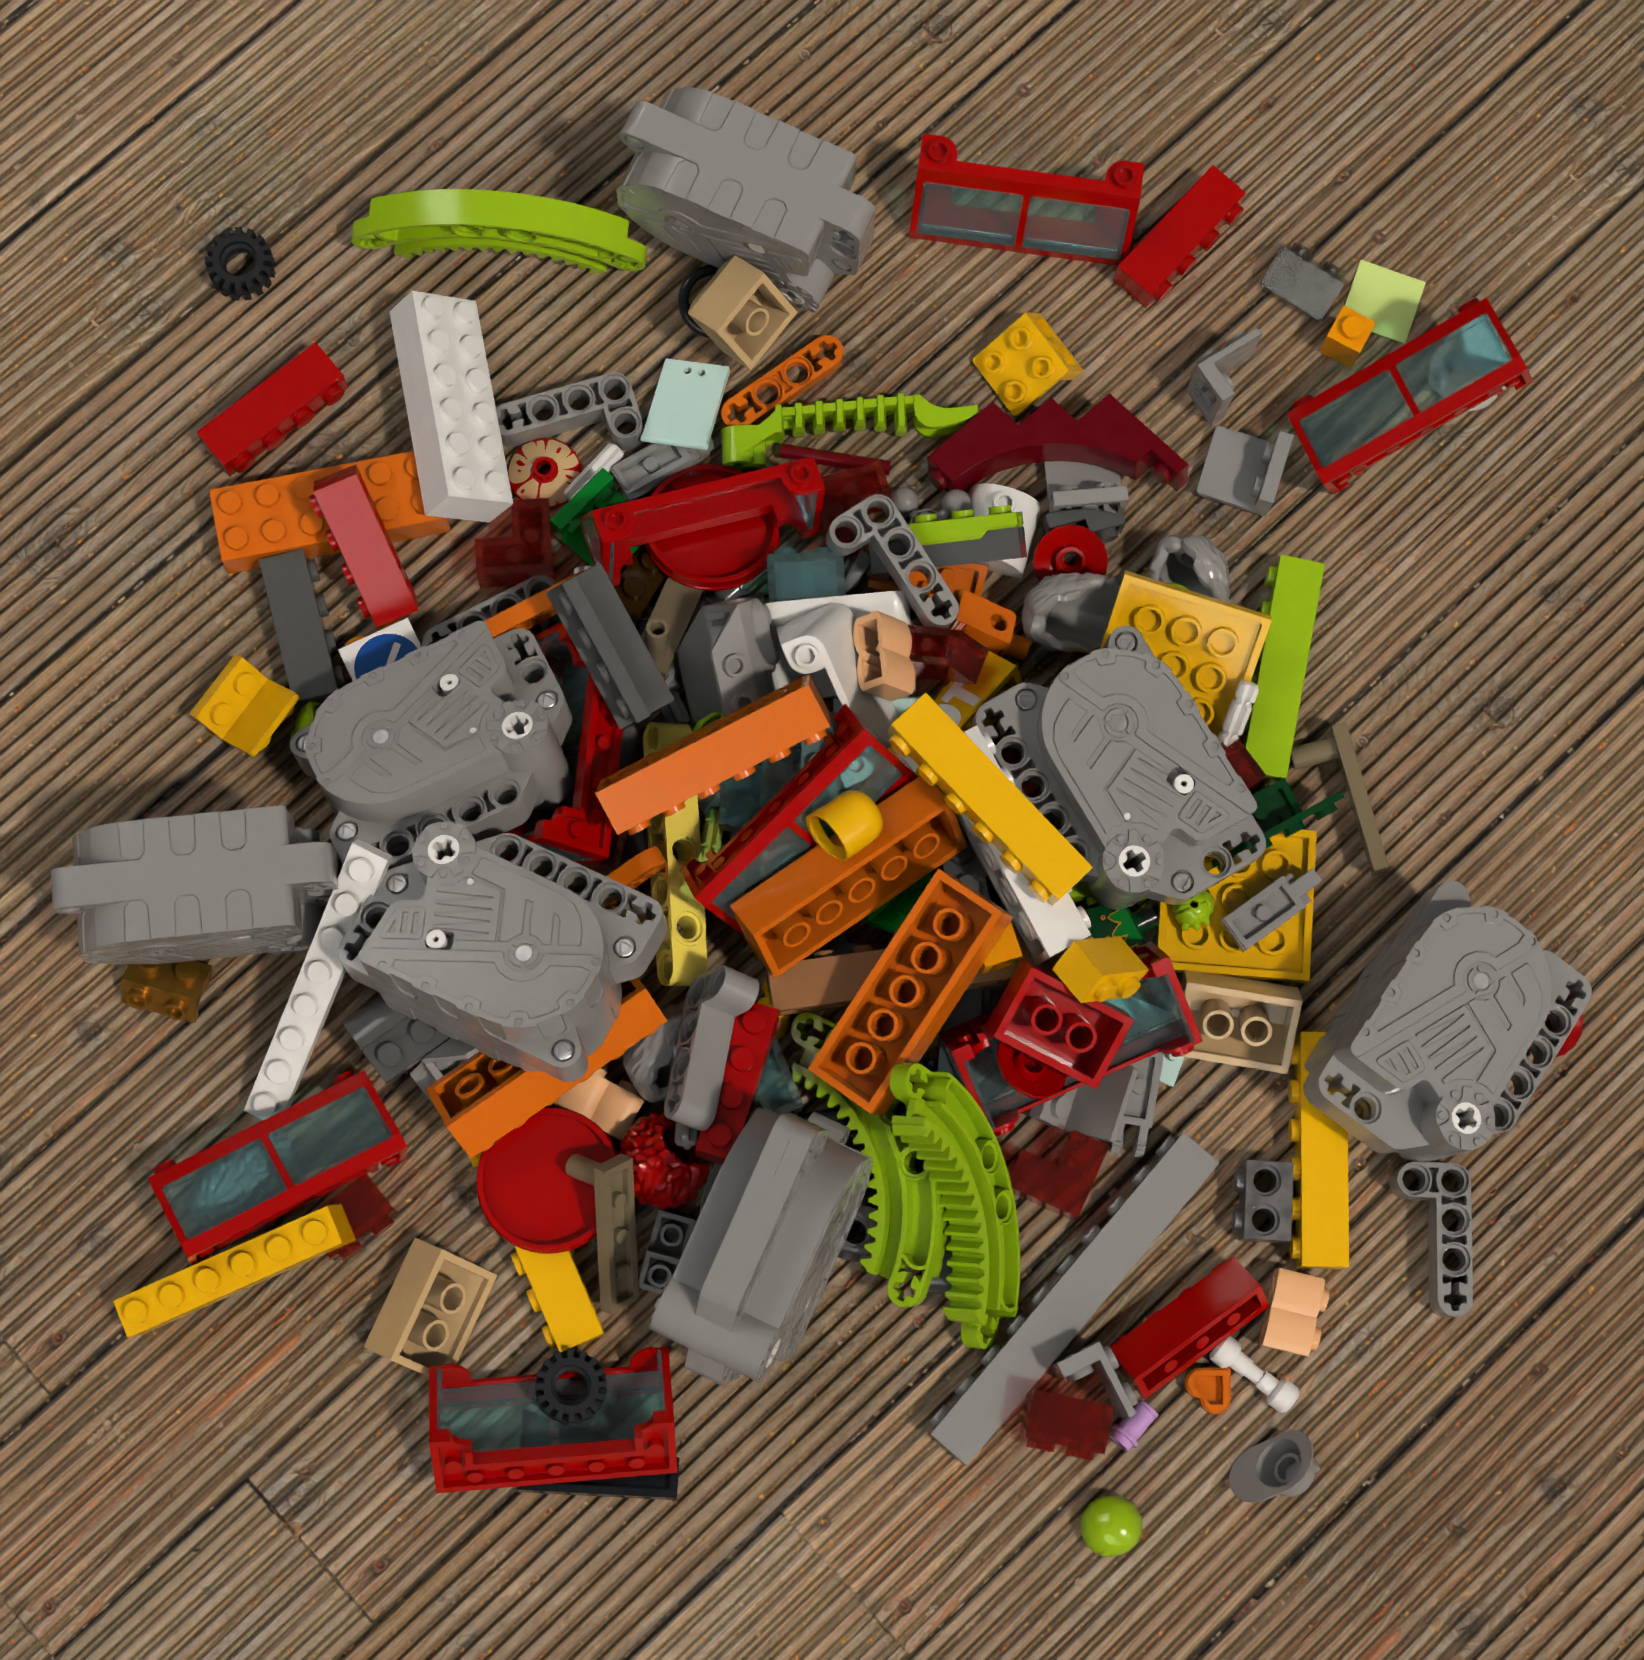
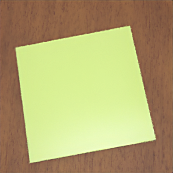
M1360 260L1345 306L1376 322L1372 330L1373 333L1405 344L1426 282Z

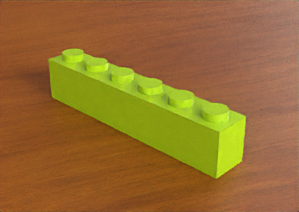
M1281 554L1274 566H1268L1264 587L1270 588L1268 601L1262 600L1259 612L1272 616V621L1251 682L1258 685L1259 693L1255 703H1251L1252 710L1244 728L1242 744L1238 743L1232 758V765L1238 766L1236 774L1241 776L1243 780L1272 785L1283 778L1287 779L1325 563Z

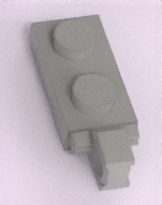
M710 438L708 450L653 443L611 466L610 470L628 501H632L658 487L672 474L698 464L702 456L714 449L713 441Z
M1314 868L1297 880L1291 873L1285 877L1282 876L1223 918L1220 923L1244 953L1302 911L1312 901L1306 893L1317 886L1322 879Z

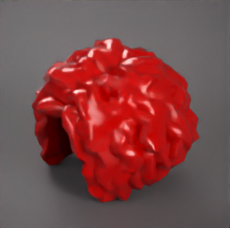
M651 1113L648 1118L640 1117L629 1127L628 1132L620 1143L621 1151L619 1152V1154L633 1158L634 1195L640 1204H652L658 1210H664L668 1207L675 1208L678 1205L697 1199V1191L701 1190L703 1185L707 1183L708 1173L711 1171L709 1164H694L698 1159L695 1152L696 1145H693L688 1150L684 1149L683 1146L676 1145V1121L666 1118L664 1113L660 1115Z

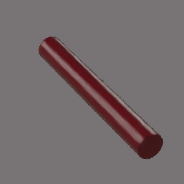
M781 443L779 458L796 461L814 457L816 464L888 476L891 465L889 460Z

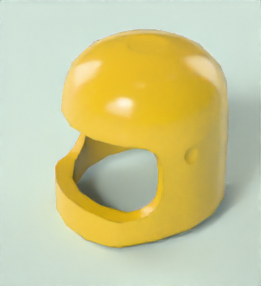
M847 790L836 796L826 805L807 815L806 825L811 836L824 852L839 861H847L879 836L883 828V819L878 806L867 794L858 790ZM819 818L824 820L833 829L843 846H836L830 841L819 822Z

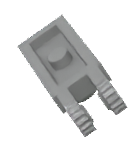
M1161 1051L1130 1065L1137 1068L1138 1073L1116 1140L1110 1143V1153L1119 1154L1123 1146L1125 1124L1138 1126L1136 1139L1133 1143L1134 1157L1143 1158L1148 1130L1152 1128L1164 1057V1053Z

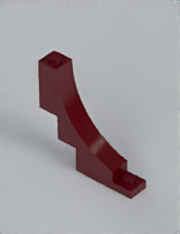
M1110 393L1078 421L1052 398L1047 400L1019 425L992 402L927 457L928 478L939 491L945 489L947 492L954 489L965 491L984 478L1006 469L1026 464L1053 461L1096 465L1119 472L1134 480H1137L1151 468L1152 474L1160 483H1168L1175 491H1178L1187 483L1189 467L1187 462Z

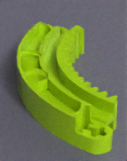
M418 190L375 197L370 201L369 216L353 222L351 236L352 244L357 247L380 249L395 245L394 254L407 258H412L413 254L421 256L423 251L432 254L434 249L441 252H446V248L458 251L459 247L467 251H472L473 247L481 251L492 248L495 252H501L503 249H506L511 254L522 251L525 256L534 253L541 259L549 256L554 262L565 260L566 265L577 264L578 269L589 268V273L606 272L607 264L621 270L639 271L645 268L647 254L646 246L627 238L629 220L598 209L553 198L493 190Z
M801 1013L792 1022L791 1035L794 1041L804 1047L805 1050L800 1063H793L791 1068L793 1070L792 1081L804 1083L806 1089L817 1091L816 1096L818 1098L829 1099L827 1103L829 1108H840L837 1118L849 1120L846 1126L850 1128L851 1132H858L852 1140L853 1143L865 1145L861 1153L873 1159L871 1173L874 1174L875 1178L869 1181L867 1187L876 1189L877 1194L868 1198V1202L877 1205L878 1210L869 1213L868 1218L876 1221L877 1226L867 1229V1233L875 1238V1242L864 1245V1248L872 1256L871 1258L860 1259V1263L866 1268V1272L872 1275H880L889 1280L887 1287L888 1296L895 1305L904 1308L918 1306L927 1295L932 1277H939L947 1243V1235H945L944 1231L948 1227V1221L942 1220L946 1207H940L939 1205L942 1194L936 1193L937 1181L929 1180L931 1170H924L920 1174L916 1171L914 1161L917 1151L910 1150L909 1143H903L901 1136L892 1135L893 1115L895 1116L896 1106L902 1101L895 1098L884 1115L870 1114L808 1070V1067L820 1051L821 1046L833 1031V1029L830 1031V1026L835 1028L837 1023L819 1014ZM813 1023L815 1029L828 1033L825 1040L815 1036L808 1037V1033L803 1031L805 1024L812 1025ZM906 1265L915 1270H925L923 1276H913L910 1287L915 1290L914 1296H906L904 1299V1291L899 1288L900 1284L908 1283L913 1274L912 1271H905Z
M898 1063L892 1068L890 1074V1089L897 1099L908 1105L906 1116L893 1115L891 1121L892 1135L901 1136L903 1143H909V1149L917 1151L916 1158L924 1160V1170H931L929 1180L937 1181L936 1193L942 1194L939 1205L940 1207H946L942 1220L949 1221V1226L944 1233L947 1236H951V1241L947 1244L946 1250L952 1252V1257L947 1261V1265L953 1269L952 1273L946 1277V1281L952 1284V1288L945 1292V1296L950 1300V1305L943 1307V1312L948 1320L962 1322L961 1339L967 1348L988 1350L995 1343L1000 1317L1016 1318L1020 1286L1019 1226L1009 1172L991 1125L980 1106L955 1077L948 1072H931L919 1063Z

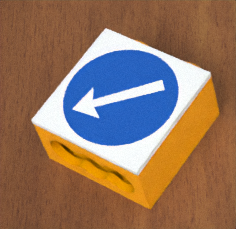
M408 618L401 621L396 619L386 623L379 628V631L369 636L361 635L347 641L345 647L338 649L352 681L361 678L360 676L405 657L404 655L421 648V645Z

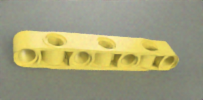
M650 722L646 726L643 735L644 757L691 734V727L688 724ZM698 795L684 802L686 807L671 816L664 817L663 813L652 817L649 820L650 825L647 827L648 849L658 846L667 862V865L662 870L650 877L651 897L661 905L668 924L667 935L656 953L657 976L659 982L664 986H691L696 977L708 971L705 907L694 898L679 870L692 856L702 862ZM672 847L677 851L678 860L673 855ZM677 923L682 928L683 936H680L678 933Z

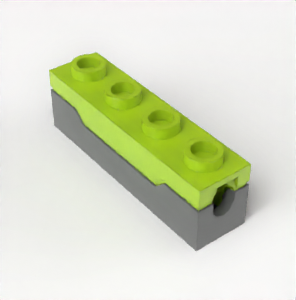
M1011 505L988 507L989 515L975 517L974 509L952 511V519L937 521L936 513L914 516L915 523L908 524L935 567L1027 557L1022 511L1012 512ZM886 519L877 520V523H883ZM898 539L888 541L889 550L893 554L902 556L907 553V548L902 541ZM869 543L871 573H888L886 567Z

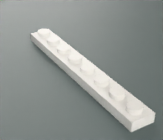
M358 838L352 842L337 879L338 889L333 890L243 1110L261 1120H265L291 1106L346 972L338 957L339 944L369 896L375 894L393 858L392 855Z

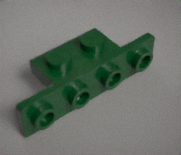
M1285 778L1252 795L1257 803V809L1252 813V816L1264 833L1266 848L1273 845L1270 840L1272 836L1282 832L1284 837L1287 838L1305 828L1302 820L1314 814L1318 821L1338 810L1334 803L1344 798V795L1339 791L1303 811ZM1249 841L1241 842L1230 851L1232 858L1243 850L1250 849L1252 844ZM1216 858L1204 865L1207 871L1217 867L1219 873L1221 871L1220 863Z

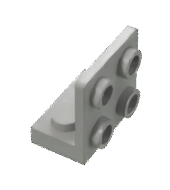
M1259 328L1254 329L1250 333H1247L1245 330L1237 333L1227 342V347L1219 352L1212 349L1196 361L1198 365L1190 375L1192 378L1186 392L1210 426L1223 419L1235 395L1234 385L1227 373L1251 358L1262 336Z
M1217 426L1214 430L1196 488V494L1266 517L1274 503L1294 435L1279 431L1274 442Z
M1043 462L1049 513L1090 509L1124 514L1129 501L1127 486H1121L1119 472L1079 462Z
M1130 1065L1104 1076L1097 1089L1085 1084L1031 1108L1029 1116L1059 1131L1114 1142L1138 1069Z
M1100 1341L1090 1343L1053 1362L1050 1366L1056 1379L1066 1377L1068 1382H1074L1092 1373L1095 1369L1119 1418H1131L1136 1415L1133 1408L1134 1405L1138 1404L1136 1396L1127 1382H1120L1114 1370L1119 1367V1364L1109 1346L1102 1347Z

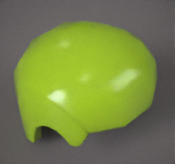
M1106 1495L1089 1503L1081 1515L1080 1533L1087 1547L1093 1552L1105 1557L1119 1556L1129 1552L1139 1541L1142 1535L1143 1518L1135 1503L1121 1495Z

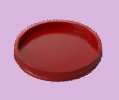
M716 464L688 467L666 478L651 496L745 472ZM767 513L646 543L645 547L656 566L674 581L693 589L722 591L746 584L768 567L777 552L781 530L776 527L772 514Z
M547 1107L528 1118L521 1127L511 1130L498 1139L491 1148L482 1152L476 1174L478 1201L485 1218L502 1238L514 1246L530 1252L554 1254L578 1248L597 1236L594 1186L568 1176L566 1173V1163L573 1154H580L600 1163L618 1155L612 1141L601 1127L577 1112L563 1108Z

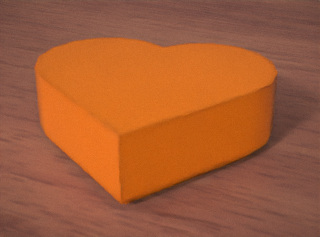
M1195 1368L1187 1372L1183 1382L1184 1389L1190 1396L1199 1399V1404L1204 1411L1211 1414H1219L1227 1410L1231 1400L1230 1368Z

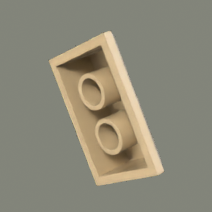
M1184 970L1181 987L1203 1042L1194 1045V1049L1190 1053L1181 1057L1288 1074L1303 1002L1298 987Z
M414 1238L364 1348L428 1377L429 1366L457 1364L497 1275L441 1248Z

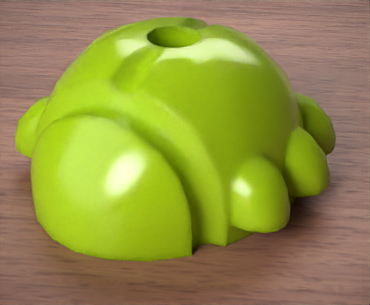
M1204 891L1183 904L1172 905V913L1175 914L1174 918L1177 922L1181 924V929L1186 931L1189 927H1192L1197 931L1200 929L1201 924L1208 926L1210 924V914L1213 913L1215 907L1214 898L1209 892ZM1191 902L1196 903L1197 907L1192 908Z

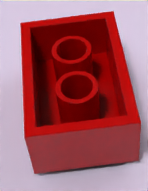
M1022 957L985 1027L994 1038L1097 1089L1132 1026L1134 1019L1125 1010L1108 1001L1080 1003L1057 975Z

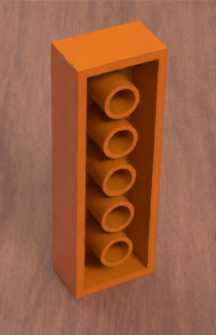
M414 451L209 490L221 560L229 574L260 568L259 559L299 549L304 550L308 559L341 553L340 550L334 551L325 531L330 529L325 516L318 517L309 496L314 494V481L355 464L361 473L392 543L451 532L449 518L425 516Z
M806 674L601 779L595 794L617 835L628 831L629 835H633L647 828L652 817L663 813L664 817H668L686 807L684 802L689 798L698 795L699 799H704L721 789L719 784L731 777L735 781L748 777L756 771L754 766L766 759L770 763H775L791 754L790 748L797 743L804 741L805 745H810L827 735L825 730L830 727L831 714L810 674Z
M919 776L912 782L905 784L900 790L881 803L876 804L883 819L881 833L873 842L847 861H839L833 858L817 845L729 905L751 950L775 979L967 848L955 813L945 802V795L935 784L931 786ZM836 833L829 837L834 845L843 846Z
M937 869L808 1067V1070L870 1114L884 1115L896 1098L892 1094L889 1083L892 1068L898 1063H918L1014 916L950 873Z
M638 978L621 983L622 1000L618 1019H615L611 1030L604 1038L603 1044L587 1057L588 1068L582 1078L573 1082H565L544 1072L524 1071L520 1067L502 1060L498 1061L481 1052H477L425 1089L446 1127L470 1159L478 1153L491 1148L498 1139L511 1130L521 1127L528 1118L544 1107L555 1103L561 1095L578 1083L588 1080L598 1069L611 1060L622 1056L628 1048L644 1037L652 1035L658 1027L668 1021Z

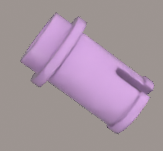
M1141 1399L1137 1401L1138 1404L1134 1407L1136 1415L1131 1418H1124L1119 1425L1114 1424L1112 1426L1113 1433L1110 1435V1438L1126 1452L1132 1447L1137 1448L1139 1446L1137 1440L1153 1420L1159 1416L1150 1405Z

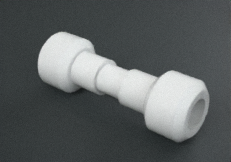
M1229 1336L1209 1352L1210 1360L1220 1368L1230 1367L1240 1376H1245L1253 1382L1257 1389L1267 1395V1403L1279 1413L1287 1412L1297 1400L1299 1388L1288 1379L1278 1380L1268 1371L1264 1372L1253 1363L1254 1361L1241 1351V1343L1232 1336Z

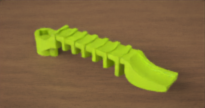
M897 393L895 397L885 398L884 395H877L875 399L856 397L855 401L836 399L834 403L824 404L823 401H815L814 405L804 406L802 403H795L793 407L775 405V411L759 425H733L721 430L722 466L732 467L740 471L766 467V448L774 443H782L785 438V430H793L795 438L804 437L806 423H813V433L815 435H823L825 433L826 421H833V430L836 433H842L846 430V419H854L855 431H863L866 429V417H874L875 432H885L887 429L886 416L894 415L896 437H904L907 435V413H912L913 426L921 436L926 438L949 436L955 434L978 414V405L943 408L928 402L920 394L905 396L904 393Z

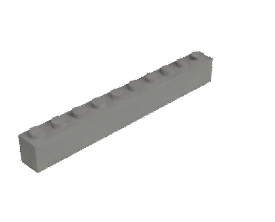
M1184 1132L1176 1139L1171 1135L1166 1138L1155 1152L1160 1156L1158 1161L1151 1169L1145 1164L1130 1181L1135 1186L1132 1192L1126 1198L1120 1194L1105 1211L1111 1217L1101 1228L1097 1224L1093 1225L1081 1240L1085 1248L1076 1258L1071 1253L1056 1269L1060 1277L1050 1288L1045 1283L1031 1299L1035 1307L1025 1318L1022 1314H1019L1005 1330L1010 1335L1001 1348L994 1344L979 1361L985 1367L975 1378L968 1374L954 1391L959 1398L950 1408L943 1404L928 1422L933 1426V1429L928 1434L964 1466L971 1462L1219 1165L1216 1159Z

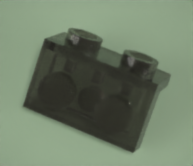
M1294 242L1292 246L1284 244L1259 285L1322 322L1348 280L1342 277L1344 271L1328 261L1321 265L1311 259L1313 252L1297 242Z

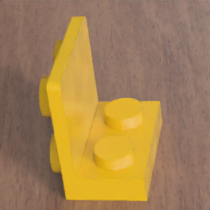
M1025 312L973 358L975 366L1013 416H1020L1060 380H1074L1084 371L1041 313Z
M235 654L189 715L221 741L251 757H255L258 752L268 746L272 734L281 722L289 718L293 713L294 705L298 702L300 696L294 691L269 680L243 657Z

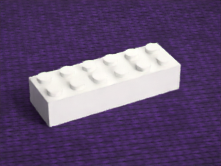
M411 291L390 311V318L425 516L490 523L513 504L476 301Z
M977 725L965 731L964 733L1015 785L1006 767L1000 768L993 755L996 753V748L990 736L986 732L981 733ZM955 813L957 821L1006 911L1014 916L1012 922L1036 965L1039 966L1065 952L1073 941L1085 940L1091 936L1088 930L1091 927V922L1087 913L1081 906L1076 908L1069 895L1072 892V888L1054 905H1051L1047 900L1044 903L1039 901L1028 889L1027 885L1030 882L1022 873L1018 871L1015 874L1004 865L999 857L1002 852L992 842L986 844L972 830L974 823L964 813L961 815Z

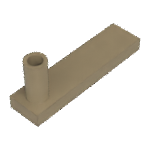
M670 577L666 580L641 636L664 681L676 658V651L683 641L705 593L704 590L684 586Z
M1347 723L1333 725L1330 731L1331 737L1292 748L1290 758L1293 768L1298 770L1338 759L1371 874L1375 876L1386 873L1389 868Z
M573 1154L566 1163L567 1175L593 1185L595 1190L600 1310L612 1315L639 1300L633 1158L619 1154L600 1163L580 1154Z

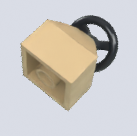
M736 255L727 260L720 268L709 264L692 271L683 281L678 294V307L685 324L698 335L710 338L723 353L752 370L797 314L795 308L764 272ZM713 275L693 300L692 304H689V296L693 286L700 279Z

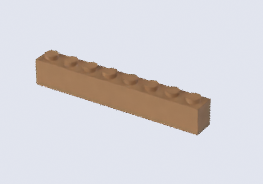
M1013 924L1023 958L1035 964ZM861 945L850 948V954L836 956L834 950L818 951L811 954L812 959L800 961L776 979L766 968L765 973L770 1007L779 1009V1016L848 1007L885 949L874 950L873 945ZM1065 952L1039 966L1057 975L1052 968ZM1019 963L982 974L981 969H979L966 990L1008 984Z

